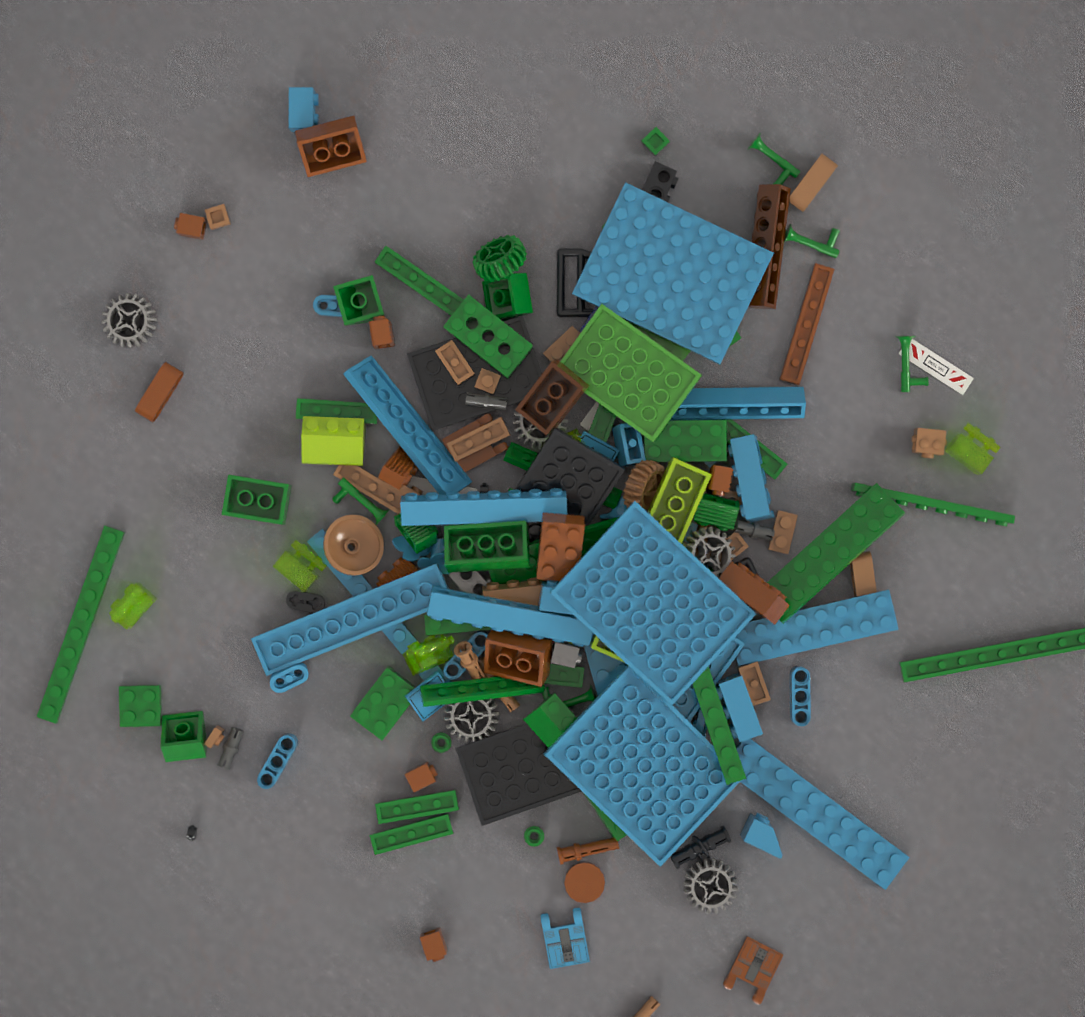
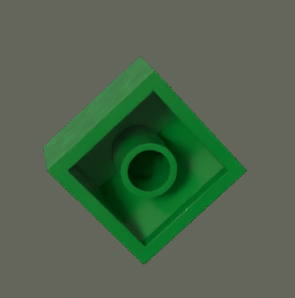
M513 273V275H508L506 279L501 278L499 281L496 279L493 282L489 280L482 281L486 308L499 319L514 318L533 313L527 273Z
M373 275L333 286L345 326L373 321L374 317L384 316Z
M553 692L523 720L549 748L577 718Z
M203 711L162 715L160 747L165 762L206 758L207 746L204 743L207 739Z

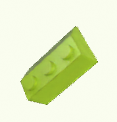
M303 416L301 433L302 464L363 466L366 434L365 420L363 418Z

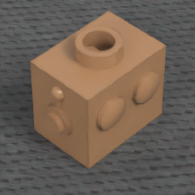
M915 428L914 435L911 438V442H913L912 453H919L922 458L933 459L934 455H944V449L947 445L946 431Z

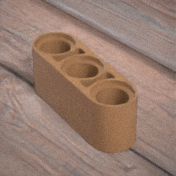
M822 153L790 195L789 202L804 212L838 165Z
M862 552L850 563L854 597L877 592L871 552Z

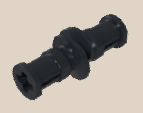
M721 826L719 830L705 835L702 839L695 835L692 836L693 843L687 844L684 848L674 852L670 858L675 868L678 869L680 865L697 857L702 860V854L709 858L708 851L716 849V847L725 842L730 843L731 838L726 828Z

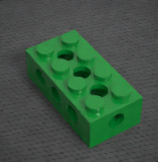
M469 294L443 326L446 331L507 379H509L533 348L530 342ZM469 320H476L478 326L475 329H469L467 327ZM487 332L494 334V339L490 342L483 340V335ZM508 345L510 352L506 355L500 354V346Z

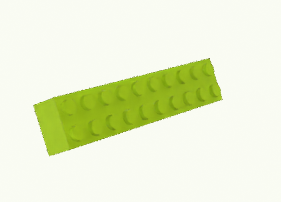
M671 458L647 512L682 544L712 474L676 458ZM595 634L593 635L590 648L624 662Z

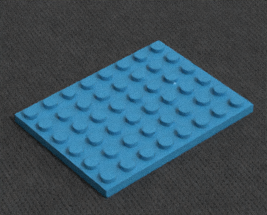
M625 182L572 295L597 307L603 304L621 318L720 365L774 253Z
M636 501L624 511L550 592L552 596L671 705L679 699L756 615L748 605Z
M628 665L544 753L555 766L660 867L740 782L726 785L713 745L674 706L668 703Z

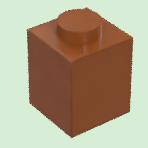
M180 213L179 218L176 217L174 229L180 236L203 240L207 220L204 217Z
M428 761L405 773L413 792L436 782L435 776L438 775L434 765H429Z
M440 927L421 933L420 941L427 961L433 960V962L444 959V955H447L448 950Z

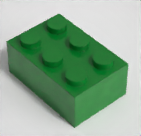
M228 475L222 515L285 525L292 485Z
M388 666L350 717L383 741L409 707L410 703L405 696L415 689L416 686Z

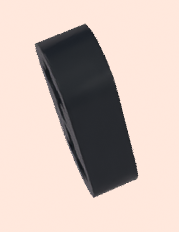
M293 591L286 598L287 605L295 610L314 613L325 607L324 598L318 594ZM297 594L299 599L304 600V603H297L294 606V602L290 601V599ZM315 598H318L321 606H318L316 609H313V605L307 604L308 600L314 601Z

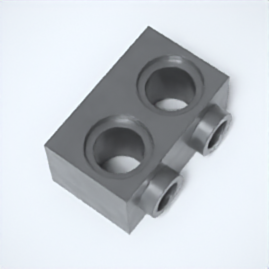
M472 571V577L467 580L462 578L461 572L449 574L462 592L476 594L474 592L476 584L480 583L486 586L487 583L492 582L488 576L483 578L479 571Z
M555 642L551 663L575 668L576 664L580 665L582 651H579V646L565 642Z

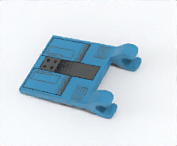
M580 908L573 909L575 923L551 927L548 913L541 914L550 969L590 962Z

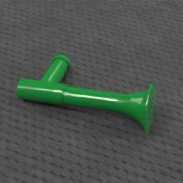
M759 133L748 149L754 148L761 151L784 170L773 184L783 185L789 175L796 178L801 171L767 147L761 140V133Z
M789 224L785 231L784 242L795 241L816 249L823 254L837 258L839 250L833 247L840 230L832 228L827 244H823L796 233L792 229L791 224Z
M895 336L899 339L902 349L901 392H910V386H928V377L910 378L909 349L911 340L916 336Z
M344 477L338 483L342 489L332 497L333 502L339 504L349 493L374 515L376 519L375 525L390 510H382L375 506Z
M590 684L589 690L584 694L562 702L569 708L583 702H593L597 697ZM546 687L542 693L544 700L550 696L549 687Z

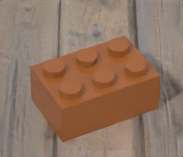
M354 115L295 131L307 177L367 162Z
M542 513L536 567L537 579L561 581L581 559L585 527L584 516Z
M731 561L718 578L744 603L774 625L790 606L785 601L786 596L772 585L770 586L760 576L751 572L742 563L736 565Z
M491 630L485 641L484 673L542 687L550 674L552 640L545 638L537 639L528 634L516 635L508 630L502 632Z

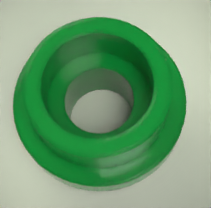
M443 732L435 734L431 740L432 748L438 753L448 751L452 744L450 736ZM439 739L445 740L444 746L438 745Z
M538 826L527 828L524 833L525 842L533 847L539 846L544 840L543 830ZM531 833H537L538 838L532 839L530 837Z

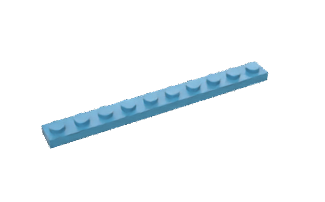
M323 528L307 541L353 597L374 589L363 575L352 576L343 574L329 563L323 548L326 533ZM402 622L382 630L424 681L438 671L445 683L452 682L451 679L444 675L440 666Z

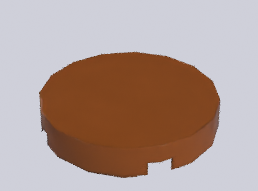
M584 861L570 867L566 873L564 884L570 898L580 903H589L600 897L604 891L605 880L598 866Z

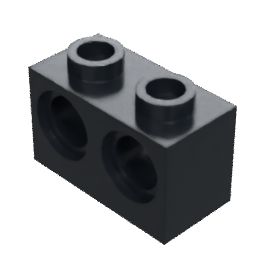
M655 161L642 190L649 194L658 192L661 199L668 202L671 197L667 195L669 189H674L679 179L676 177L677 170ZM665 173L668 175L669 180L661 182L658 179V175Z

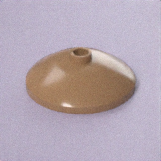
M346 515L338 518L329 526L324 536L323 548L327 560L336 570L346 575L356 576L365 574L377 566L383 555L384 540L379 528L368 518L360 515ZM348 544L353 546V551L348 549Z

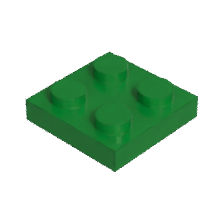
M161 685L119 686L120 727L162 726Z

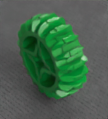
M515 235L500 236L481 246V249L476 251L472 263L477 275L481 279H484V281L489 280L490 282H493L495 279L499 281L501 278L506 279L508 275H513L514 271H518L519 267L524 265L523 262L527 259V253L522 241L516 238Z

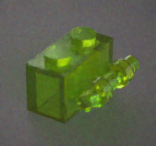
M967 423L963 428L969 433L967 437L962 433L957 434L945 451L976 475L983 474L994 459L987 451L991 449L997 453L1001 447L995 443L992 437L988 438L981 433L980 428ZM974 438L983 443L981 448L972 442Z
M295 540L291 546L296 550V553L292 554L289 550L285 551L273 567L301 591L307 592L319 578V575L313 570L317 567L323 572L327 565L321 561L322 558L320 556H315L310 552L308 546ZM304 556L311 563L307 566L299 558Z
M131 583L124 590V597L121 600L119 598L116 599L110 606L112 610L108 614L112 616L111 620L121 624L126 630L131 629L157 600L141 583Z
M443 634L437 637L431 635L425 638L423 643L419 644L416 641L408 645V650L402 655L412 675L415 676L451 659L454 655L449 645L454 643V638L452 636L444 637Z

